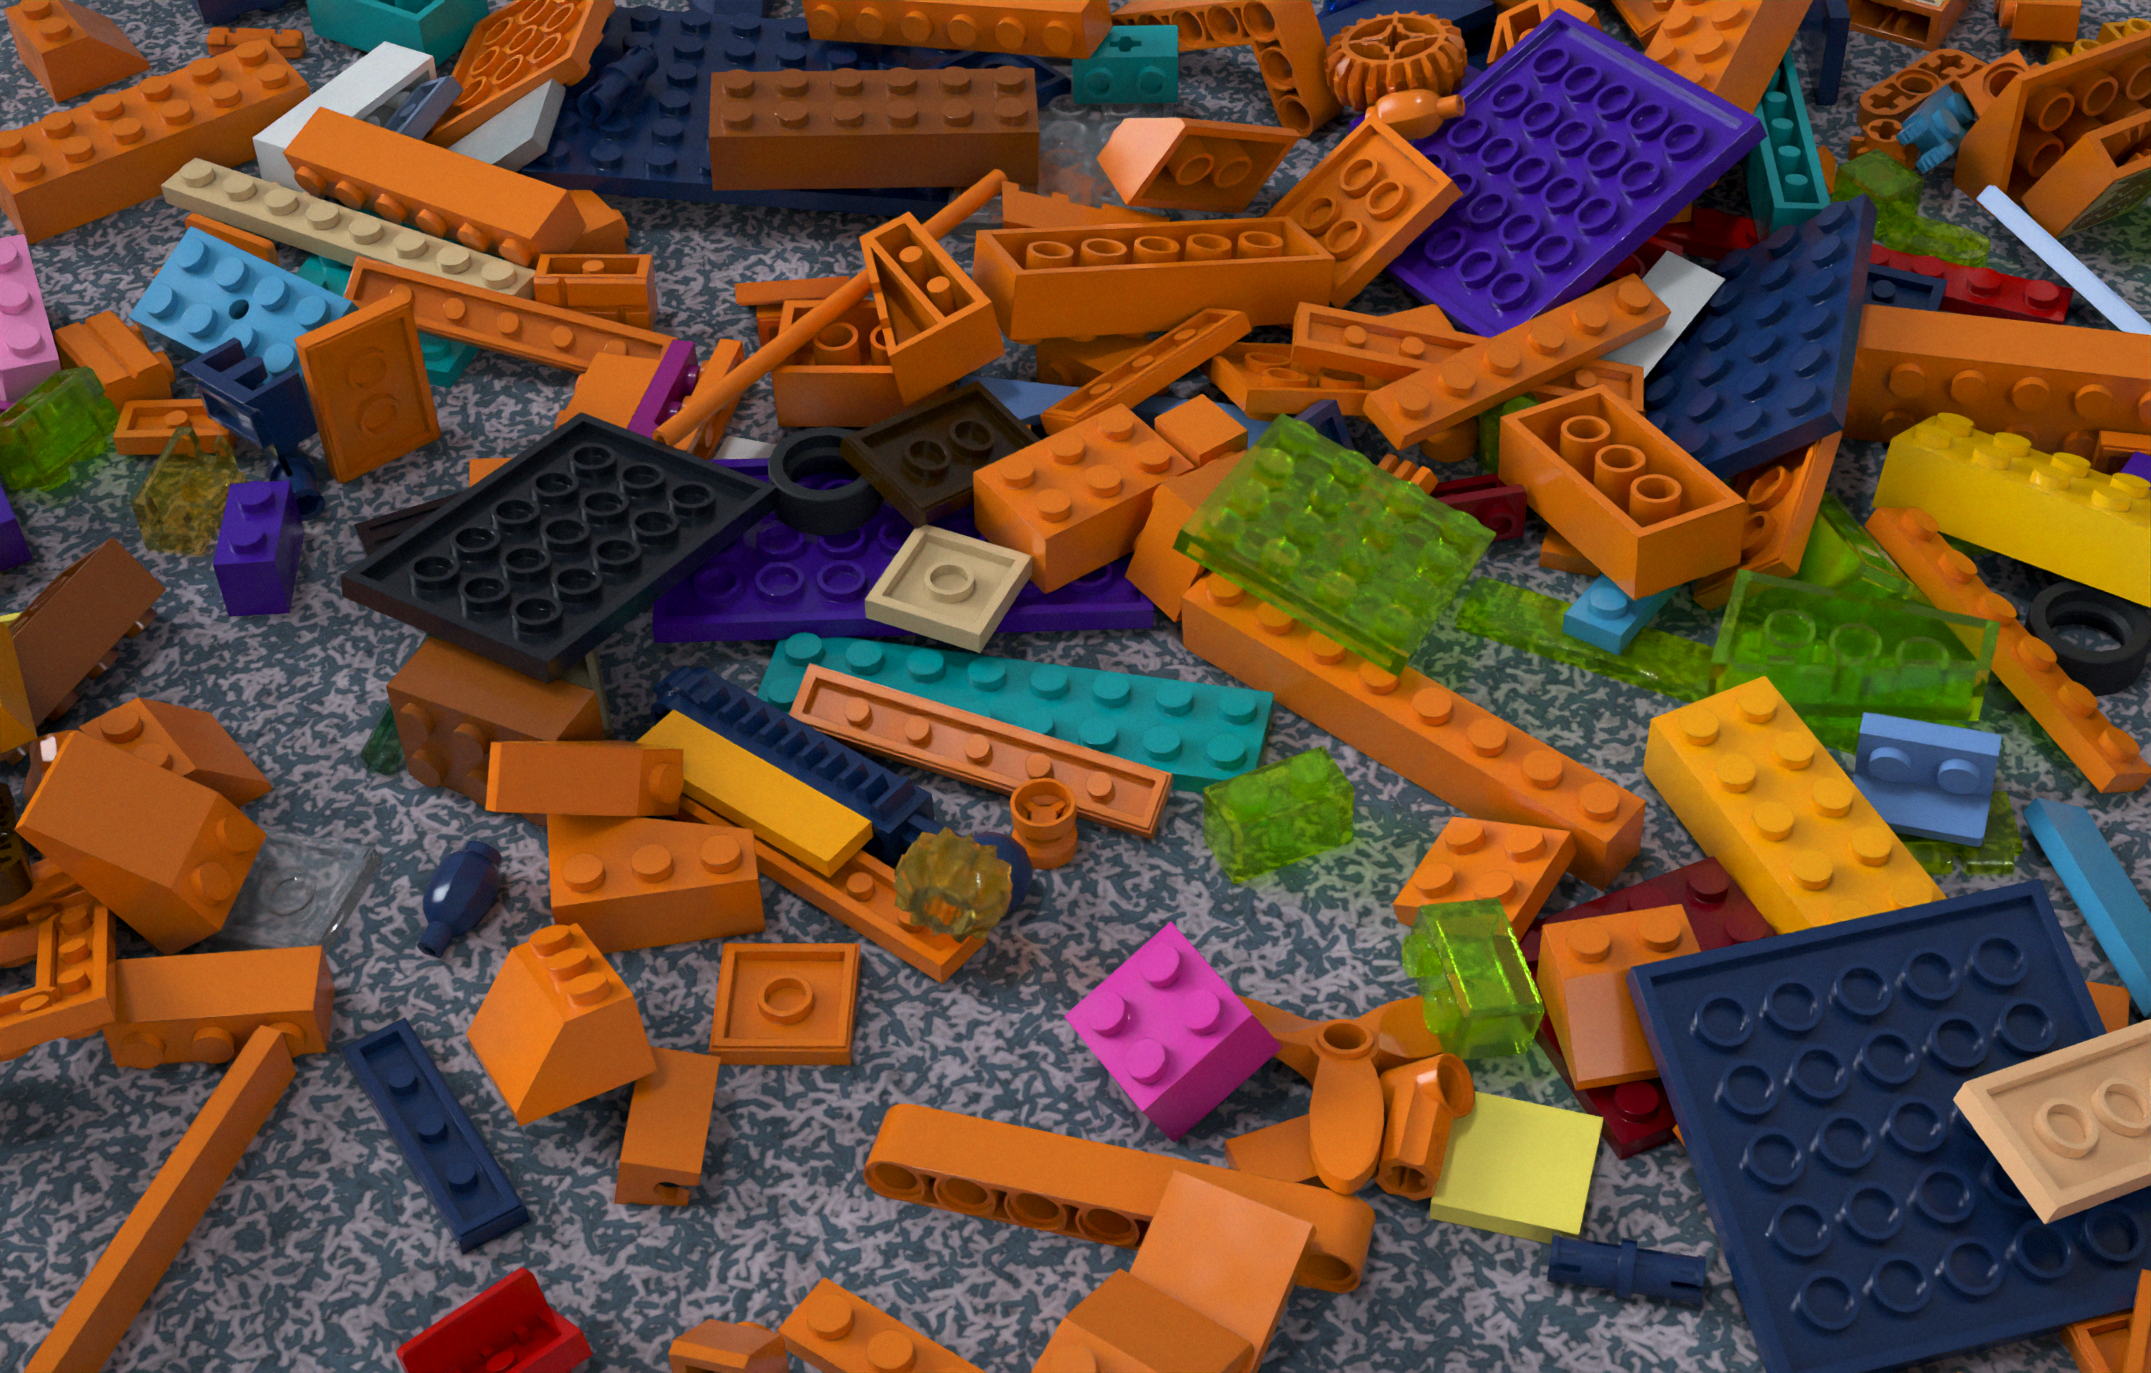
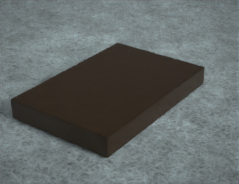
M977 380L843 437L839 454L901 515L918 529L974 503V471L1039 442L1041 439Z

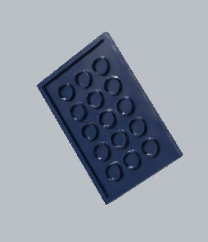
M1866 193L1847 202H1834L1825 207L1817 216L1796 226H1783L1776 230L1768 239L1747 249L1738 248L1732 250L1719 262L1705 268L1724 278L1725 281L1649 372L1644 393V409L1647 410L1645 418L1721 481L1844 429L1878 211Z

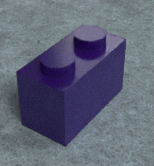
M290 480L251 481L248 483L230 484L213 561L214 571L229 617L290 613L305 534Z

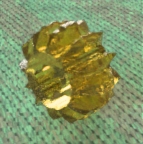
M944 827L938 835L921 832L918 839L909 847L906 855L903 854L894 872L896 878L892 886L897 891L895 906L902 911L911 913V925H925L932 929L934 938L940 933L949 934L956 942L961 944L968 936L985 939L990 929L998 925L1001 916H1005L1011 902L1012 895L1010 893L1013 884L1010 874L1012 865L996 858L997 846H982L975 842L972 832L965 838L957 836L947 827Z

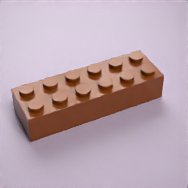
M952 66L944 69L923 70L896 67L890 70L841 68L835 71L785 69L777 72H748L735 69L728 72H711L709 148L713 191L971 187L994 169L1004 172L1008 182L1017 183L1019 186L1039 185L1040 132L1034 68L1002 66L997 69H965Z

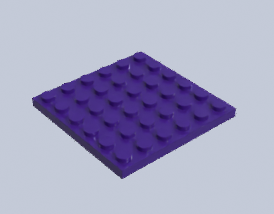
M1558 8L1459 93L1465 102L1464 116L1445 119L1440 129L1433 135L1423 139L1416 138L1407 141L1452 179L1463 195L1439 219L1435 220L1406 247L1399 257L1388 264L1381 273L1424 304H1436L1448 321L1463 332L1488 338L1494 337L1582 297L1645 241L1655 235L1660 228L1690 202L1700 196L1705 189L1735 163L1744 158L1749 151L1767 137V133L1759 118Z

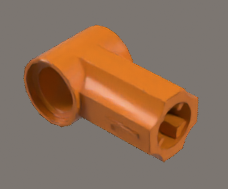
M1444 1053L1388 1069L1379 1078L1383 1090L1384 1118L1387 1123L1373 1179L1387 1194L1405 1196L1412 1201L1426 1199L1435 1194L1452 1120L1463 1118L1470 1114L1475 1101L1474 1084L1470 1072L1462 1059L1454 1053Z

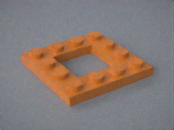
M82 886L0 923V967H18L37 957L35 987L0 997V1062L16 1059L26 1054L35 1045L61 1037L69 1040L88 1037L102 1029L105 1024L115 1021L116 914Z

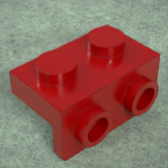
M521 1267L401 1345L397 1349L396 1355L405 1373H570L571 1369L588 1359L593 1353L582 1330L547 1304L534 1274Z

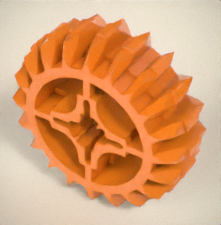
M1396 10L1392 15L1383 16L1377 13L1375 18L1369 20L1360 18L1357 20L1356 26H1345L1341 28L1340 34L1330 38V45L1325 48L1326 58L1324 59L1327 85L1330 86L1331 96L1338 98L1340 105L1352 106L1354 111L1357 112L1375 106L1376 102L1384 95L1404 90L1427 89L1437 93L1441 98L1452 96V91L1462 87V79L1466 77L1465 67L1468 66L1467 49L1465 48L1460 28L1453 26L1451 20L1445 18L1438 19L1437 14L1430 13L1422 16L1419 15L1418 11H1413L1409 14H1399Z

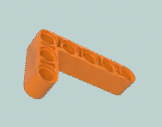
M1131 0L1111 13L1112 26L1178 25V52L1251 45L1282 127L1296 129L1302 139L1316 132L1338 116L1345 108V106L1339 104L1338 98L1331 96L1330 86L1327 85L1324 67L1327 44L1311 0Z

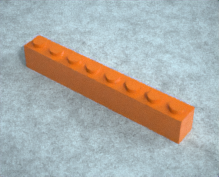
M1223 560L1216 563L1181 596L1184 648L1255 690L1274 692V701L1474 819L1571 831L1577 853L1565 871L1602 892L1640 852L1646 806L1645 800Z

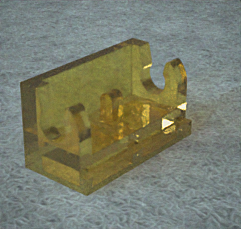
M177 426L131 502L146 550L196 556L204 554L223 520L230 484L244 483L246 480L245 473L238 470L230 443L223 436H217L213 443V450L217 456H211L200 448V440L193 428Z

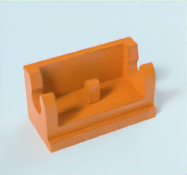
M650 1046L657 1071L635 1080L620 1156L614 1204H629L631 1202L645 1205L687 1206L690 1196L689 1190L680 1187H666L659 1183L670 1182L676 1185L699 1186L721 1057Z

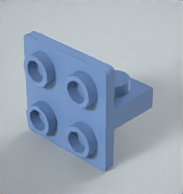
M1863 712L1853 783L1893 832L1979 847L1983 844L2002 735Z

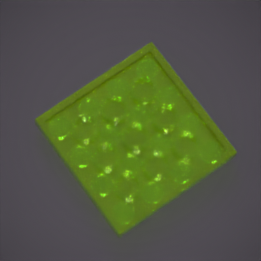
M1281 412L1182 526L1172 548L1399 678L1486 555L1497 533L1480 524L1472 515L1457 511L1426 494L1415 483L1401 480L1376 466L1363 454L1348 450L1317 433L1308 423L1294 420Z

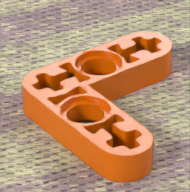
M1947 48L1933 51L1865 91L1860 96L1856 122L1861 129L1862 126H1867L1870 122L1877 119H1891L1903 123L1932 93L1945 84H1948L1954 93L1958 92L1964 96L1958 81L1988 64L1957 49ZM1908 90H1916L1923 93L1909 92Z

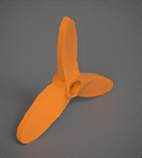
M1478 987L1454 988L1391 1001L1355 1020L1340 1018L1330 1021L1308 1020L1261 1001L1237 995L1283 1047L1272 1057L1279 1059L1297 1071L1313 1086L1308 1123L1311 1156L1322 1183L1332 1191L1344 1195L1353 1194L1362 1188L1372 1177L1378 1163L1384 1130L1383 1090L1379 1081L1381 1074L1388 1069L1444 1053H1454L1461 1059L1489 1044L1500 1034L1506 1023L1508 1003L1503 995L1492 990Z

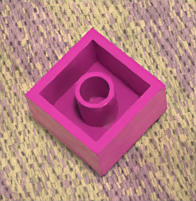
M1171 921L1064 1016L1142 1113L1173 1142L1183 1137L1283 1048Z

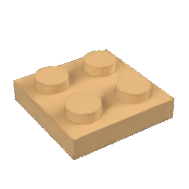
M928 524L918 529L915 528L865 598L866 618L981 653L1032 575V555Z

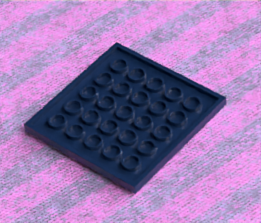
M2041 879L1630 968L1626 977L1627 985L1766 1373H1891L2058 1333L2066 1326L2133 1310L2141 1270L2151 1271V1185L2044 1224L1953 1101V1098L1966 1081L2107 1034Z

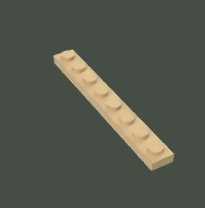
M196 157L161 185L165 202L352 267L358 255L528 300L535 296L533 283L536 270Z

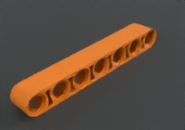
M901 1103L891 1106L886 1111L862 1175L865 1183L882 1197L1139 1251L1175 1169L1314 1224L1317 1233L1295 1284L1338 1294L1348 1293L1358 1288L1376 1222L1375 1212L1368 1203L1350 1194L1344 1195L1320 1187L915 1104Z

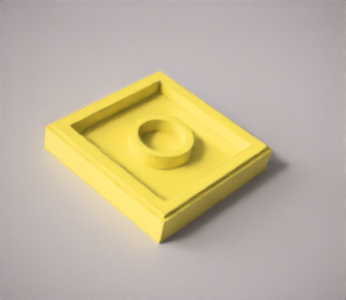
M1475 1091V1101L1471 1113L1463 1118L1452 1120L1440 1178L1431 1200L1429 1218L1552 1244L1553 1232L1561 1233V1236L1580 1238L1604 1117Z

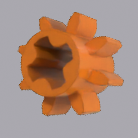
M1877 119L1870 122L1867 126H1862L1861 137H1851L1847 160L1855 162L1854 174H1860L1869 183L1887 185L1897 180H1903L1905 169H1915L1918 147L1912 143L1902 146L1895 137L1903 129L1902 123L1891 119Z

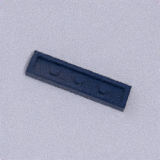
M406 1017L341 1048L347 1066L462 1255L529 1221L527 1209Z

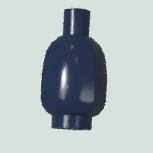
M468 841L463 850L447 855L439 864L423 898V912L429 925L419 940L417 947L424 954L441 958L453 937L465 935L473 930L489 911L502 884L499 867L503 862V858L493 847L480 841Z

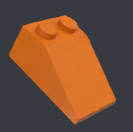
M78 730L67 735L14 828L19 835L166 956L177 953L221 931L267 836L261 828L219 792Z

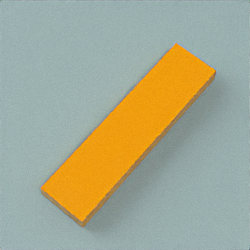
M675 709L636 741L637 743L684 749L682 765L684 778L683 793L741 827L753 829V834L829 878L873 838L872 822Z

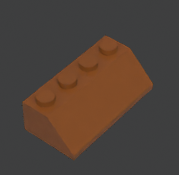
M113 537L63 569L7 627L11 631L35 729L46 717L53 723L64 715L80 698V695L73 688L86 675L91 680L101 675L118 658L119 653L112 647L124 634L130 639L134 638L158 614L151 606L167 589ZM32 741L1 753L0 762L6 760L11 766L15 765L29 753V745Z

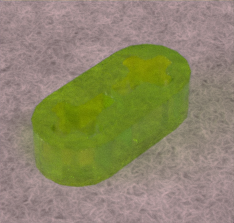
M1911 214L1898 215L1891 218L1887 222L1883 246L1887 249L1919 256H1934L1942 261L1975 268H1986L1991 246L1988 238L1977 231Z

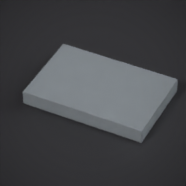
M551 78L447 149L512 172H517L523 166H526L546 152L566 94V88L563 85L560 86Z

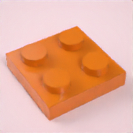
M1452 816L1392 903L1398 922L1408 926L1520 942L1577 853L1572 832Z

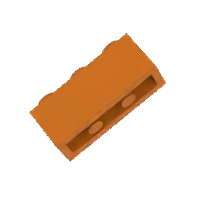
M322 945L116 960V1018L114 1022L105 1024L102 1032L116 1067L132 1066L139 1069H150L160 1064L197 1061L210 1064L224 1063L238 1057L260 1025L283 1031L291 1058L301 1054L327 1052L335 985Z

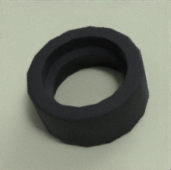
M837 427L809 428L788 436L775 446L768 459L769 484L778 487V507L773 512L783 524L802 533L818 536L838 535L864 526L877 515L884 497L839 454L842 438L855 433V431ZM821 472L848 474L856 479L849 485L830 490H815L796 484L803 477Z
M2075 580L2056 583L2039 592L2029 606L2024 628L2031 636L2042 640L2052 648L2057 656L2056 663L2072 681L2086 687L2095 697L2117 694L2133 685L2143 670L2151 644V619L2141 604ZM2068 624L2091 626L2108 633L2122 647L2106 651L2081 649L2064 642L2051 629Z

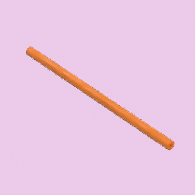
M994 169L927 220L922 226L936 241H939L1002 192V180L1008 181L1007 176L1001 170ZM867 268L655 429L652 433L653 439L673 447L872 293Z

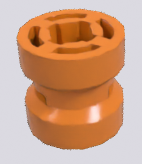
M1050 778L1031 779L1019 785L1012 793L1009 802L1010 817L1014 827L1012 837L1026 849L1034 869H1054L1068 863L1076 855L1078 849V832L1075 824L1077 805L1074 792L1067 784Z

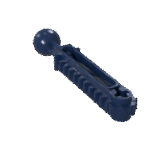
M684 665L678 671H672L654 686L653 691L657 695V701L651 706L650 713L655 725L675 709L872 822L873 838L862 848L882 861L893 866L908 851L924 858L948 872L947 879L955 899L966 910L975 914L998 916L1015 909L1023 903L1032 884L1033 866L1026 849L1013 837L985 831L967 839L934 820L932 794L913 784L908 776H898L723 679L709 668L700 666L691 671L688 666Z

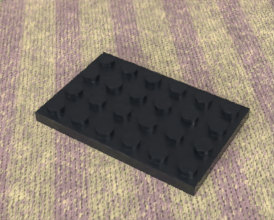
M580 412L340 575L342 597L549 684L778 507V487Z

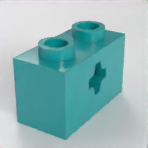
M1178 25L1113 26L1089 60L1072 58L1074 104L1178 103Z

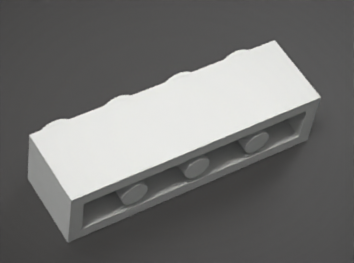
M384 41L253 137L261 179L271 183L277 182L280 186L303 193L305 190L295 181V171L284 156L283 151L316 110L321 106L383 127L418 84L437 79L434 57Z

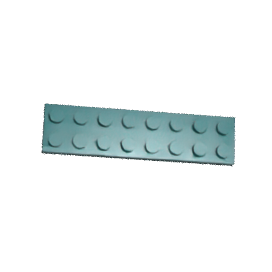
M807 632L795 634L788 639L778 640L756 697L789 715L808 665L811 663L1172 773L1174 777L1173 790L1252 800L1274 710V692L847 637L819 638L817 635Z

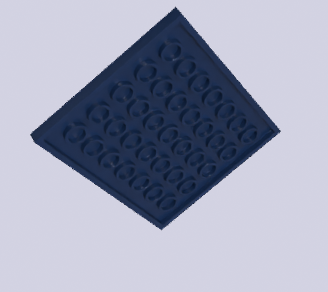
M648 5L635 8L616 7L614 12L607 18L602 29L604 37L592 53L589 61L591 68L587 75L573 86L563 84L566 88V94L546 152L522 168V175L566 190H592L595 194L894 217L910 212L915 218L930 219L955 199L956 187L713 191L709 148L711 72H728L735 69L748 72H777L785 69L835 71L841 68L890 70L896 67L923 70L966 50L811 39L807 21L801 17H791L783 20L759 18L757 15L750 13H741L735 16L709 14L699 9L687 10L685 12L658 10ZM635 44H640V50L643 45L649 46L657 55L659 66L654 74L639 85L637 96L627 104L623 102L608 119L601 124H597L596 118L593 122L586 120L579 112L577 106L578 98L597 82L601 69L611 62H618L629 48Z

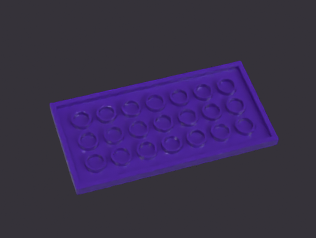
M769 458L709 460L769 483ZM821 472L803 477L796 484L815 490H830L849 485L856 479L848 474ZM885 498L877 515L864 526L838 535L818 536L798 532L783 524L772 511L654 602L652 622L654 643L788 639L795 634L803 632L815 634L819 638L920 635L868 619L865 613V598L915 527ZM974 503L928 524L990 543L974 526ZM1135 551L1048 594L1043 593L1028 579L994 633L1153 628V602L1125 577Z

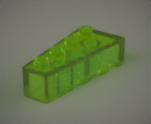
M1738 569L1710 662L1706 698L1766 676L1798 716L1862 718L1863 712L1917 720L1978 721L2001 622Z

